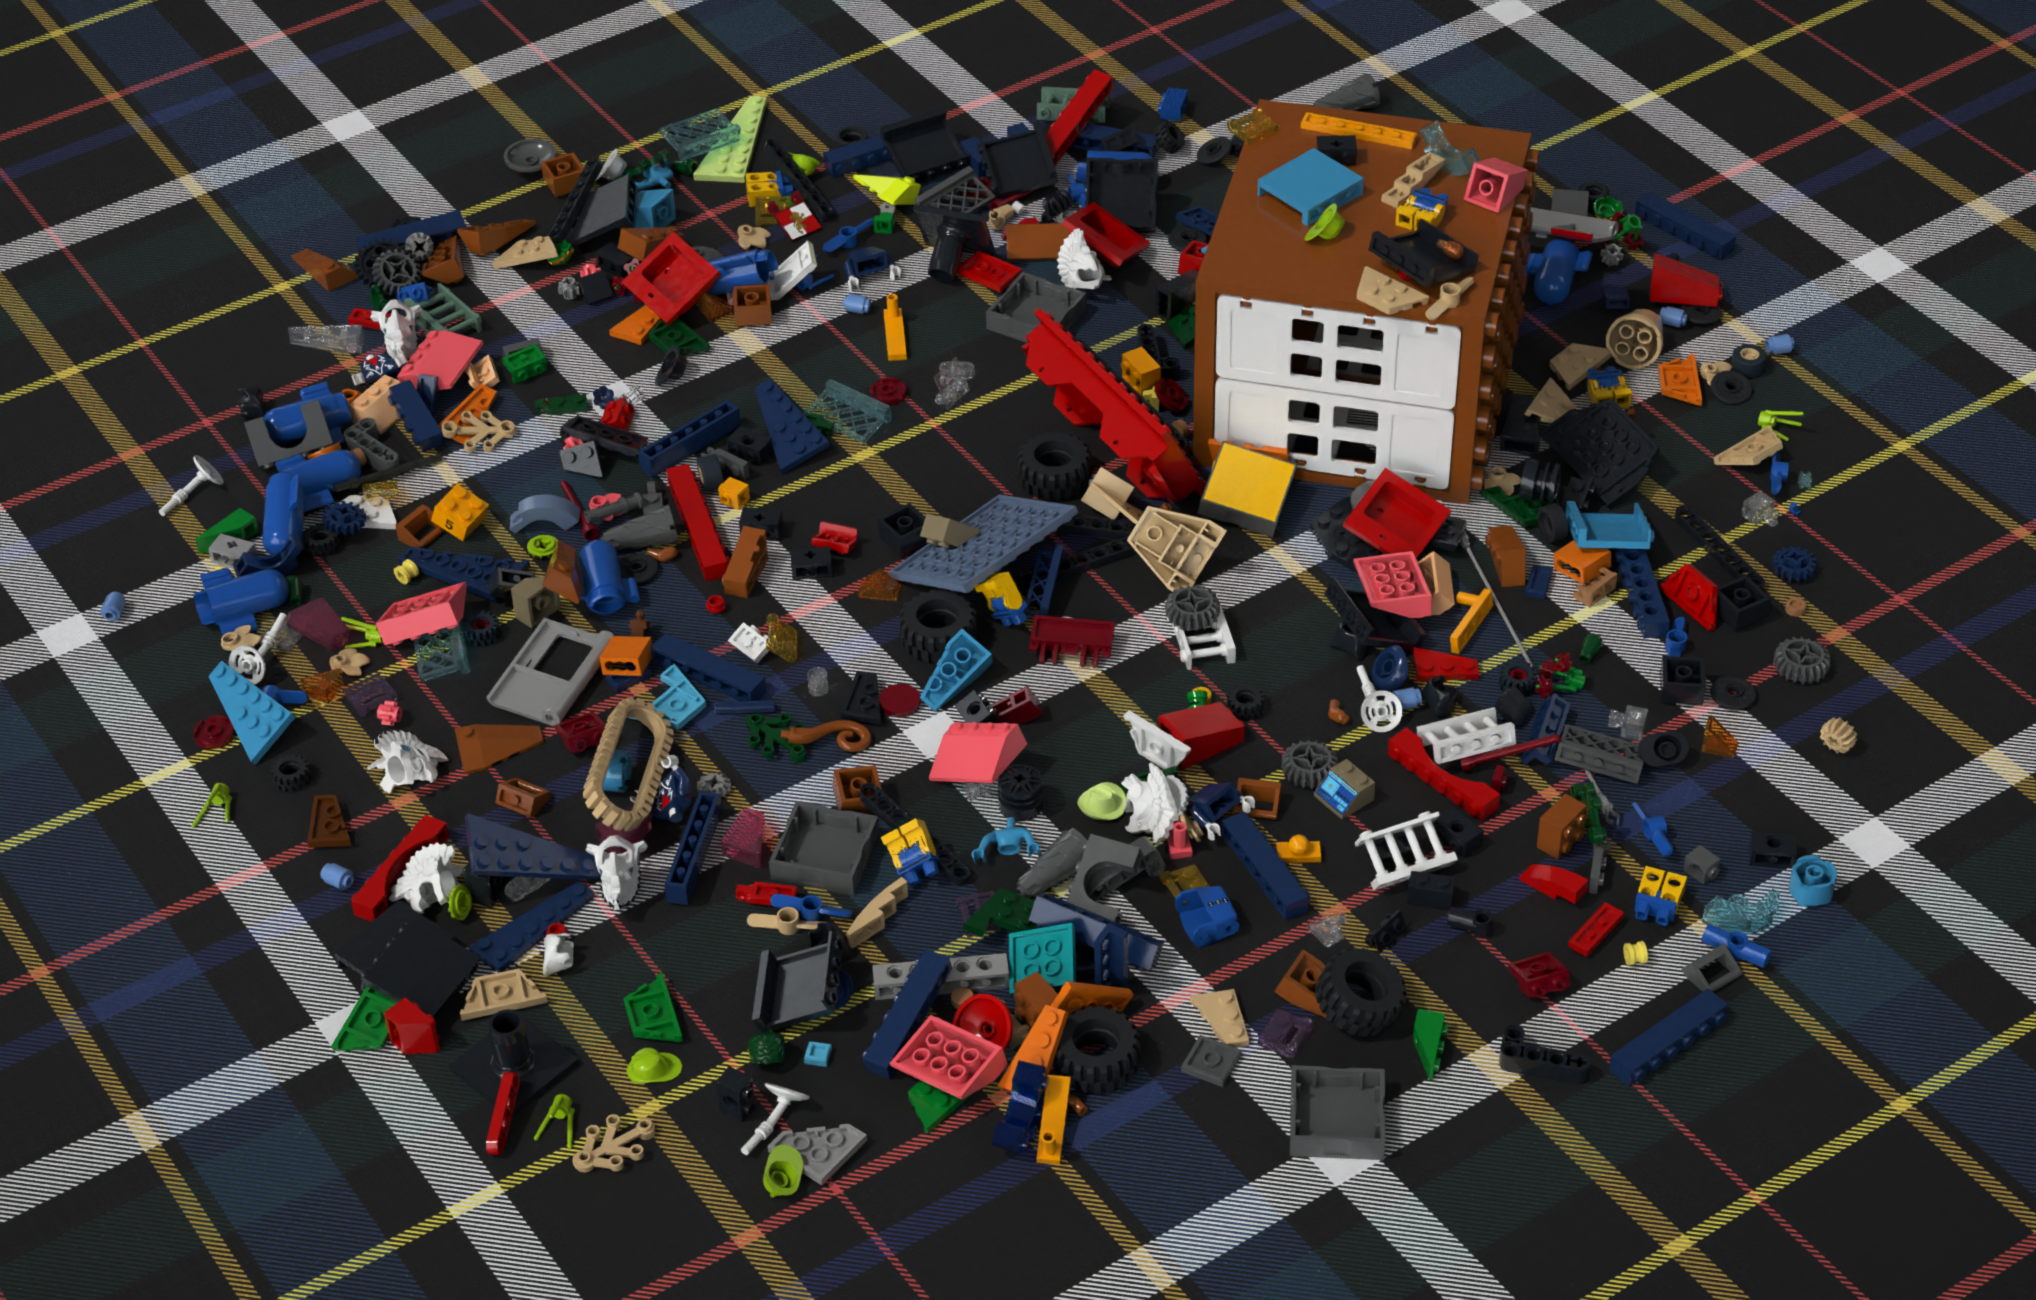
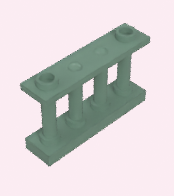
M1042 87L1041 103H1037V120L1056 121L1060 112L1067 107L1069 100L1076 95L1078 88ZM1110 93L1088 121L1089 123H1105V108L1109 109Z
M441 283L437 284L439 294L428 298L429 300L415 303L411 298L403 300V303L409 308L420 305L422 310L441 300L445 303L429 312L423 310L422 314L416 317V324L427 334L434 330L458 333L470 326L478 332L482 331L480 315L471 310L449 288H446ZM450 309L455 311L440 320L433 318ZM461 317L465 320L449 329L443 327Z

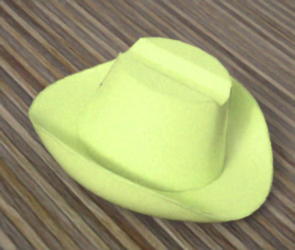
M1104 782L1085 791L1079 797L1077 804L1081 811L1090 818L1113 820L1124 813L1126 796L1118 785Z

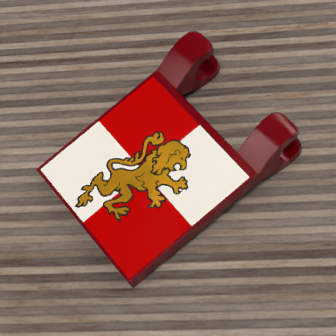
M799 191L792 192L791 201L795 205L779 211L776 202L771 201L767 207V211L774 216L791 242L822 229V226L803 201Z

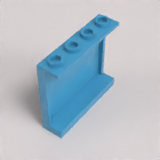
M1313 148L1258 179L1257 195L1260 197L1267 192L1271 193L1302 213V223L1309 226L1318 221L1322 213L1330 205L1335 203L1338 209L1363 194L1364 178Z
M1567 501L1566 518L1577 547L1650 549V542L1654 541V531L1651 530L1650 523L1647 522V517L1644 516L1643 509L1640 508L1638 503L1634 505V514L1580 513L1575 501Z

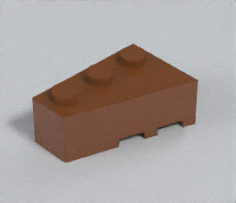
M675 227L621 228L618 249L643 261L672 232L676 233L682 240L684 234L677 231Z
M1512 525L1488 527L1485 543L1489 547L1501 587L1525 585L1526 548Z
M743 526L726 573L722 577L725 594L748 598L769 560L766 530Z

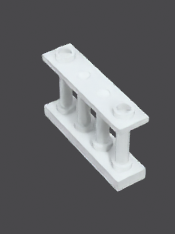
M1221 605L1217 622L1212 624V629L1215 628V633L1186 637L1184 631H1188V629L1184 628L1181 630L1180 626L1174 627L1172 623L1181 649L1180 658L1182 662H1185L1187 670L1192 669V659L1221 654V656H1225L1227 664L1235 663L1236 647ZM1210 641L1220 642L1218 647L1192 651L1189 648L1191 644Z
M1494 707L1416 727L1417 735L1422 738L1423 746L1433 745L1434 761L1437 764L1516 744L1515 725L1512 722L1498 725L1496 709Z
M1430 811L1418 815L1417 819L1373 833L1371 830H1368L1359 835L1360 837L1355 842V846L1366 845L1377 872L1376 878L1371 882L1373 891L1409 880L1411 871L1430 873L1451 866L1458 860L1455 852L1447 854L1443 850L1432 822L1440 816L1439 812L1431 814ZM1424 825L1435 851V858L1430 860L1427 857L1424 858L1413 828ZM1405 832L1416 859L1415 865L1408 867L1404 863L1393 834ZM1385 837L1396 864V871L1388 873V870L1385 871L1374 840Z

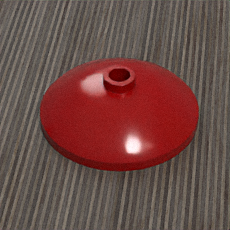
M977 994L969 997L960 1005L953 1019L954 1026L1002 1047L1003 1052L1009 1046L1013 1033L1012 1016L1006 1004L996 996Z

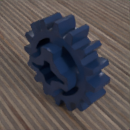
M342 501V504L334 502V506L328 505V509H324V527L329 528L330 532L335 530L337 535L340 533L347 535V532L355 534V530L360 532L361 527H365L366 513H364V508L360 509L359 504L353 506V502L349 504L345 501Z
M1789 546V549L1782 547L1781 551L1777 550L1776 554L1773 555L1772 569H1775V574L1781 573L1782 579L1788 577L1789 581L1796 579L1799 582L1800 578L1807 580L1808 576H1813V572L1816 571L1817 559L1813 558V553H1807L1808 549L1800 550V546L1797 548Z

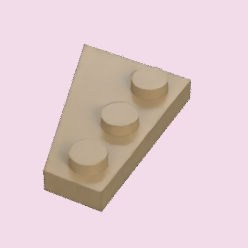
M1234 989L1190 996L1191 1004L1198 1008L1204 1021H1208L1213 1028L1212 1031L1222 1043L1235 1048L1249 1046L1248 1034Z

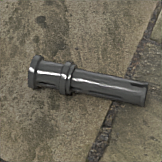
M635 492L632 496L620 497L616 502L584 511V517L586 522L590 523L617 513L627 514L630 510L642 509L643 500L639 492Z

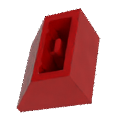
M403 998L384 1012L390 1042L404 1054L437 1053L440 1051L438 1041L440 1038L435 1027L436 1021L430 1014L426 1015L418 1004Z

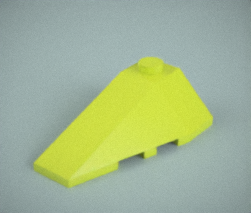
M876 175L853 176L863 186L870 187L869 190L871 192L878 193L877 196L892 205H914L921 186L915 182L914 178L905 176V178Z

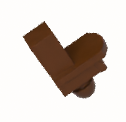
M640 609L635 613L636 620H630L628 628H631L632 637H645V630H651V622L644 620L645 613Z

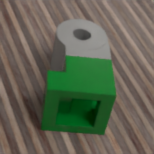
M888 202L880 205V216H874V233L892 234L896 221L895 205Z

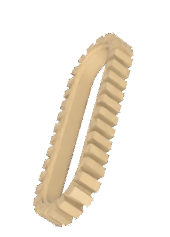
M627 697L626 700L620 701L608 716V722L605 725V730L602 733L600 744L594 756L595 759L592 761V766L583 787L585 789L583 791V798L587 799L585 802L588 809H595L592 814L597 819L603 817L602 823L609 827L613 824L615 830L621 831L624 829L625 832L632 831V829L635 830L651 811V805L654 802L656 790L664 771L661 760L667 759L674 740L672 738L674 735L673 729H670L671 723L668 719H662L665 715L660 710L655 712L653 704L648 702L645 705L643 699L637 698L634 700L633 697ZM626 717H632L641 721L650 729L655 738L632 811L618 808L609 801L603 792V783Z

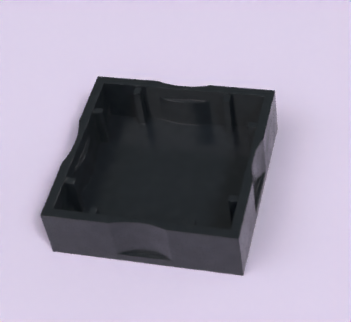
M1087 157L1085 207L1095 202L1138 234H1156L1158 159L1118 160L1113 158Z

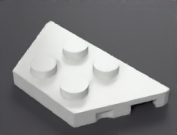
M349 495L343 500L348 504L353 502V506L359 504L360 509L364 508L366 522L365 527L361 528L396 529L395 525H397L387 497Z
M1130 710L1124 714V719L1130 721L1133 727L1130 730V734L1135 741L1138 754L1159 767L1167 769L1175 766L1177 768L1191 751L1190 747Z

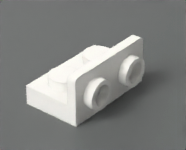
M744 622L728 640L731 645L757 664L769 650L774 653L777 651L773 646L774 641L766 634L761 636V631L754 625L749 627Z

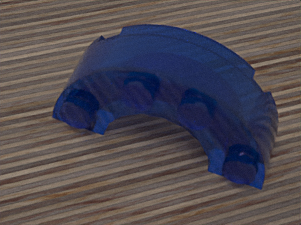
M1018 1061L1012 1079L1011 1096L1005 1117L1002 1122L998 1121L992 1138V1145L994 1147L1023 1153L1027 1150L1029 1142H1034L1037 1134L1036 1122L1042 1119L1043 1107H1041L1043 1092L1047 1089L1049 1083V1076H1045V1066Z

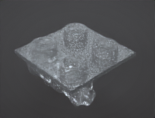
M957 357L934 376L940 392L936 395L935 402L937 404H945L947 409L970 390Z

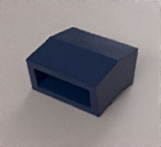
M1627 289L1603 290L1602 299L1606 309L1629 308L1630 297Z

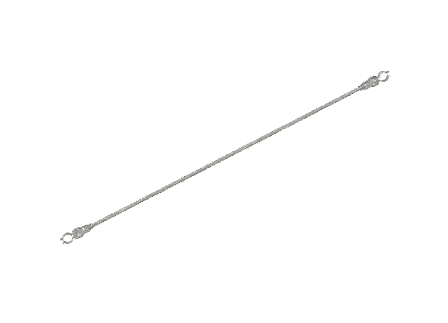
M1464 531L1459 543L1468 552L1487 589L1492 590L1471 551L1468 535ZM1492 590V597L1526 662L1530 663V667H1532L1533 664ZM1584 769L1588 778L1595 786L1597 797L1601 799V811L1606 815L1607 823L1612 824L1613 827L1614 821L1608 818V815L1612 814V816L1618 818L1617 825H1619L1620 816L1614 811L1612 802L1600 791L1590 770Z

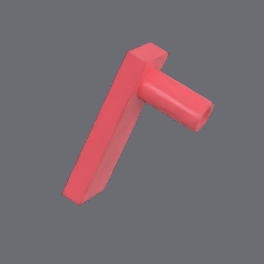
M1180 819L1174 821L1173 829L1169 830L1170 835L1166 839L1171 860L1192 857V847L1186 830V824L1181 822Z

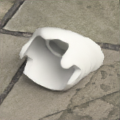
M570 934L546 935L543 974L545 976H550L553 973L572 967L574 943L565 940L566 937L571 936Z

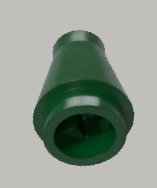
M694 159L673 160L671 168L674 171L692 176L698 168V163Z
M288 576L286 580L289 584L288 598L290 604L293 606L300 605L302 603L303 583L298 576Z
M1589 633L1584 637L1580 655L1578 656L1580 662L1588 664L1603 647V640L1599 635Z

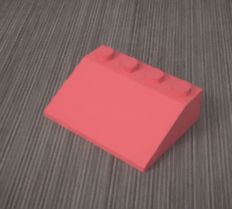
M446 330L431 331L418 346L416 352L410 356L407 364L402 367L397 378L401 383L411 380L417 390L419 374L438 376L437 390L451 389L484 343L482 340Z
M1413 551L1353 559L1371 607L1409 618L1431 616V593Z
M466 582L393 603L375 623L384 645L391 643L393 646L398 645L408 638L415 640L425 633L432 635L439 632L442 628L452 629L458 626L464 615Z
M955 722L951 724L942 737L929 780L994 783L1027 745L1018 724L990 722Z
M932 1015L927 1018L890 1062L891 1067L959 1099H964L995 1081L1008 1065L1002 1047Z

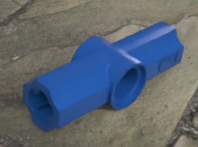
M1711 924L1707 925L1701 939L1702 942L1716 948L1725 944L1735 961L1744 959L1762 968L1767 966L1772 954V950L1749 941L1747 935L1743 932L1733 931L1730 933Z

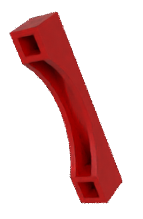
M1408 728L1403 729L1389 739L1388 755L1393 760L1402 764L1408 771L1413 772L1424 782L1434 787L1439 793L1462 807L1471 816L1483 821L1499 809L1500 793L1485 783L1461 779L1442 770L1427 755L1423 747L1422 738Z
M424 815L415 824L411 832L403 838L398 847L390 853L384 863L379 865L371 878L366 880L358 893L353 895L351 903L354 915L372 922L388 909L390 888L397 876L406 868V863L410 862V857L415 856L416 851L422 850V846L428 847L430 844L435 845L436 842L442 845L450 838L447 823Z

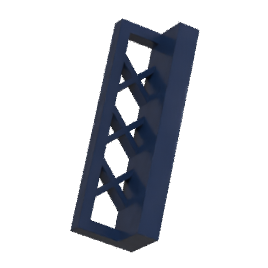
M1056 544L1054 552L1039 549L1026 599L1027 607L1024 609L1026 616H1048L1064 545ZM1041 558H1051L1052 561L1051 563L1045 565L1041 561ZM1045 572L1048 577L1041 581L1037 575ZM1041 587L1044 593L1037 597L1033 590ZM1037 603L1040 606V611L1029 610V606Z
M1553 693L1540 705L1528 742L1554 734L1561 735L1571 704ZM1557 743L1524 751L1521 763L1526 766L1535 757L1548 765L1552 761Z
M1108 923L1094 941L1095 985L1128 989V931Z

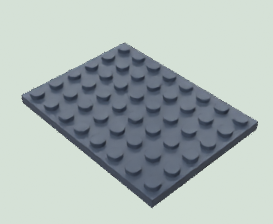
M998 495L960 521V523L980 529L977 535L959 547L950 545L949 548L929 543L888 571L890 579L968 593L977 584L986 581L990 575L1000 571L1004 565L1014 561L1018 555L1027 552L1032 545L1044 540L1046 535L1058 530V527L1063 523L1069 522L1078 513L1077 508L1073 505Z

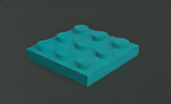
M1073 923L1009 933V993L1012 998L1015 994V983L1035 972H1038L1054 990H1061L1067 981L1076 982L1075 926Z

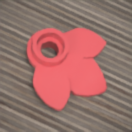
M610 493L605 496H594L589 503V508L591 510L616 502L621 497V494ZM617 513V514H614V515H611V516L602 518V520L611 521V520H613L614 516H620V515H623V514H622V513Z

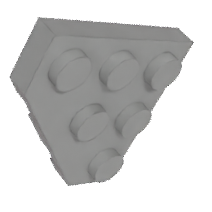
M841 1124L839 1128L825 1129V1126L806 1128L807 1131L793 1133L792 1130L782 1131L768 1145V1152L770 1153L773 1148L782 1144L794 1147L802 1156V1173L823 1185L867 1141V1135L850 1124Z

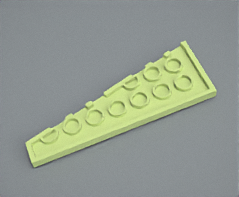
M749 96L694 172V180L745 183L746 173L749 169L767 103L766 97Z

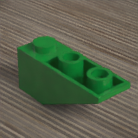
M241 508L237 509L195 538L199 553L209 552L208 548L220 534L247 541L259 532L256 517Z
M1418 1009L1414 1025L1413 1042L1429 1080H1433L1434 1071L1439 1072L1441 1058H1438V1054H1443L1445 1041L1441 1039L1447 1036L1448 1024L1444 1023V1013Z

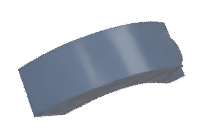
M555 495L531 496L519 502L518 511H515L510 517V530L517 533L533 521L548 520L566 531L579 522L580 508L571 501Z

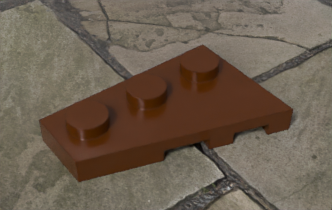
M314 795L307 839L308 848L351 846L336 795Z

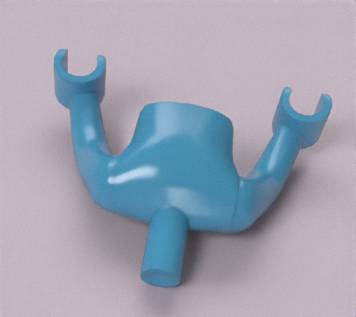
M670 160L660 164V166L655 164L644 170V177L646 179L642 182L634 181L638 186V190H644L659 184L669 189L671 183L668 180L673 177V171L670 169Z
M1009 817L1005 829L995 830L985 835L979 848L973 850L971 854L974 864H976V860L982 858L983 863H986L985 852L990 843H998V851L1001 854L1013 855L1020 852L1021 844L1024 840H1026L1028 845L1027 852L1029 858L1035 852L1038 853V857L1042 853L1039 844L1034 842L1032 833L1026 828L1015 827V818Z

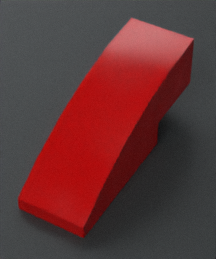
M1531 864L1519 876L1520 881L1555 900L1561 896L1573 904H1576L1588 889V879L1555 866Z

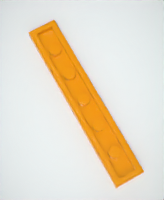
M1306 112L1301 121V129L1338 136L1355 135L1356 139L1407 149H1412L1417 140V133L1309 112Z

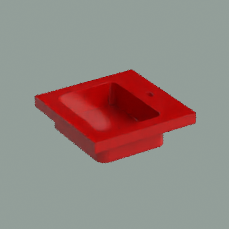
M1095 202L1067 217L1062 223L1065 228L1070 230L1069 234L1080 228V231L1083 230L1084 239L1090 251L1096 252L1098 257L1116 268L1148 249L1151 242Z
M672 232L622 281V284L670 326L681 314H685L712 288L713 282L721 274L676 233Z
M1384 468L1345 520L1343 527L1384 554L1413 551L1417 560L1452 510L1392 471Z

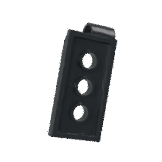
M579 415L569 419L560 428V436L563 440L572 436L587 442L597 441V445L603 446L609 451L622 452L628 457H636L638 451L647 445L649 438Z

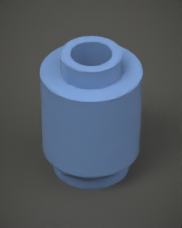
M849 293L844 298L843 307H846L848 312L869 313L871 299L867 298V296Z
M1669 306L1667 308L1662 307L1659 315L1664 325L1681 328L1682 325L1685 326L1688 318L1685 310Z
M1789 334L1771 336L1765 340L1767 354L1789 353L1794 348V339Z
M112 592L107 595L100 611L105 619L116 621L120 618L126 604L124 595L119 592Z
M1412 687L1392 692L1401 702L1402 710L1417 708V705L1422 704L1419 689ZM1390 702L1392 704V707L1396 710L1394 702Z
M327 863L321 870V879L340 890L348 889L354 882L353 872L338 864Z

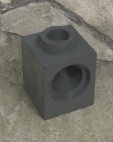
M1699 845L1686 855L1683 871L1704 885L1710 879H1715L1719 874L1720 858Z

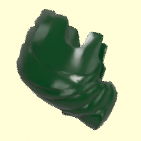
M773 1030L751 1036L748 1040L751 1064L769 1065L771 1063H783L786 1054L784 1036Z

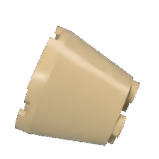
M1636 309L1619 317L1612 323L1606 335V347L1618 364L1630 369H1642V367L1655 362L1663 347L1662 319L1658 314L1647 309Z

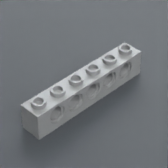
M1007 954L950 958L952 970L939 994H950L953 990L960 987L968 988L971 991L1009 988ZM916 961L872 965L875 1000L894 999L896 994L902 991L905 979L909 973H912Z

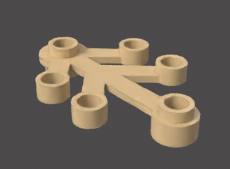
M470 411L462 412L461 421L466 424L471 423L475 427H457V424L453 421H445L442 424V432L446 438H453L456 434H476L473 438L464 442V450L468 453L474 452L476 445L489 434L495 435L483 443V450L488 453L494 451L495 445L500 440L511 438L516 434V427L513 422L509 420L501 422L492 416L489 411H482L480 420L473 416ZM485 423H491L494 426H488Z
M616 1114L609 1115L606 1118L607 1129L602 1144L595 1150L593 1148L595 1141L600 1138V1129L596 1125L588 1126L586 1128L587 1139L584 1148L573 1156L574 1167L583 1173L591 1171L594 1167L620 1171L624 1167L622 1157H628L632 1160L642 1159L644 1157V1150L641 1145L635 1144L630 1148L621 1146L636 1138L642 1140L653 1138L655 1135L654 1123L646 1118L641 1119L637 1123L636 1128L614 1139L617 1129L621 1126L620 1117ZM604 1155H613L610 1159L600 1158Z

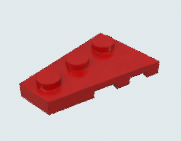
M1413 647L1417 681H1429L1432 676L1435 679L1440 675L1445 677V681L1479 680L1477 659Z

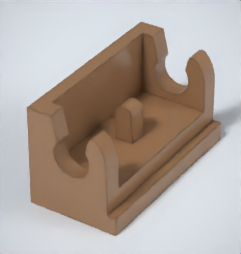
M1604 567L1600 568L1599 571L1604 573L1605 576L1598 575L1585 586L1577 585L1575 588L1579 591H1575L1572 597L1590 608L1616 589L1617 573L1611 572Z

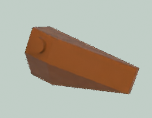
M522 219L506 221L504 224L491 223L488 226L482 227L475 225L459 228L457 232L470 252L477 253L478 256L488 255V252L497 250L536 225V221Z
M455 235L439 243L434 250L435 254L428 258L429 263H425L422 266L421 273L423 276L446 284L451 282L458 283L463 279L464 265L459 239Z
M304 249L291 255L292 259L328 292L358 278V274L350 266L312 250Z
M558 540L542 586L578 604L583 587L577 552L575 548Z
M474 724L455 728L457 745L465 775L487 770L492 767L491 764L499 760L504 762L509 759L510 755L516 752L523 753L544 743L540 726Z
M1303 949L1274 992L1295 1006L1325 1018L1327 1016L1325 1013L1322 1014L1319 1008L1320 1003H1317L1315 996V987L1325 965Z

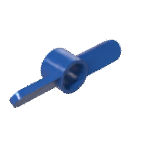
M1069 173L1067 176L1072 185L1068 186V193H1070L1073 203L1079 202L1081 207L1084 208L1086 199L1084 184H1077L1072 174Z
M873 218L862 222L855 228L852 226L841 228L839 235L826 242L822 250L830 254L841 246L843 248L857 246V233L873 224Z
M1779 451L1772 455L1770 481L1771 493L1774 495L1780 491L1782 482H1787L1789 463L1781 462Z
M1678 617L1673 621L1672 630L1666 635L1665 650L1668 652L1667 656L1680 657L1685 652L1687 634L1684 632L1686 621L1683 617Z
M267 685L263 689L264 693L278 703L303 704L308 701V694L305 691L280 690L273 685Z
M1634 801L1632 805L1643 819L1642 828L1645 837L1653 841L1663 856H1670L1673 847L1666 838L1667 825L1661 815L1647 818Z
M774 894L770 899L773 907L781 909L784 907L795 908L800 912L802 920L819 921L822 918V913L846 918L852 917L851 910L822 905V900L815 895L798 898Z

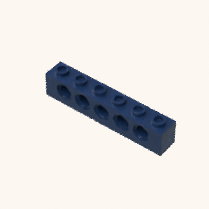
M1618 548L1614 552V559L1616 563H1619V574L1623 576L1624 589L1628 590V601L1633 605L1632 613L1634 617H1637L1638 631L1642 632L1644 639L1666 637L1670 621L1645 549Z

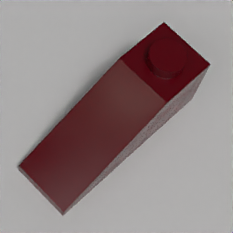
M1028 686L988 706H992L997 712L998 716L996 719L999 723L1025 724L1043 715L1040 700Z

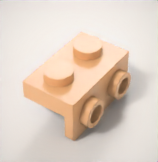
M489 355L474 365L470 362L465 369L470 378L468 381L473 389H476L480 384L491 388L500 382L493 359Z

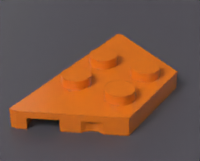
M1689 354L1687 359L1681 361L1677 358L1671 362L1658 365L1662 395L1698 406L1702 405V395L1694 354Z

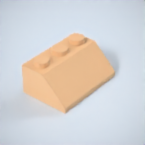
M387 375L382 376L349 404L352 416L351 422L356 424L364 418H372L376 421L378 434L382 435L399 420L396 408L390 405L388 396L390 395L389 387L401 382Z
M1433 551L1417 563L1431 593V615H1440L1455 605L1450 563Z

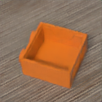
M1575 540L1554 553V569L1583 585L1600 575V568L1609 569L1611 567L1610 550L1607 548L1577 547ZM1569 564L1572 568H1577L1581 576L1578 577L1575 573H1571L1568 569H1563L1561 566Z
M612 636L599 657L602 674L642 676L652 659L651 637ZM612 662H632L636 666L634 671L628 669L610 670L608 668Z

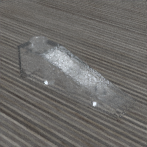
M362 325L288 327L291 344L343 354L362 353L364 334Z

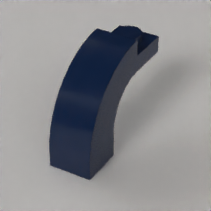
M292 533L283 549L270 556L257 557L243 552L234 565L236 576L240 577L265 569H274L283 574L284 577L287 576L299 565L296 557L302 550L299 536Z

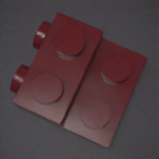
M592 711L554 726L556 733L563 739L565 747L571 753H580L587 747L600 744L599 742L606 723Z
M1550 952L1508 963L1509 972L1519 980V989L1529 998L1542 997L1551 991H1563L1566 987L1570 986L1569 970Z

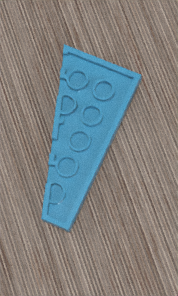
M221 661L208 677L250 761L256 765L296 716Z

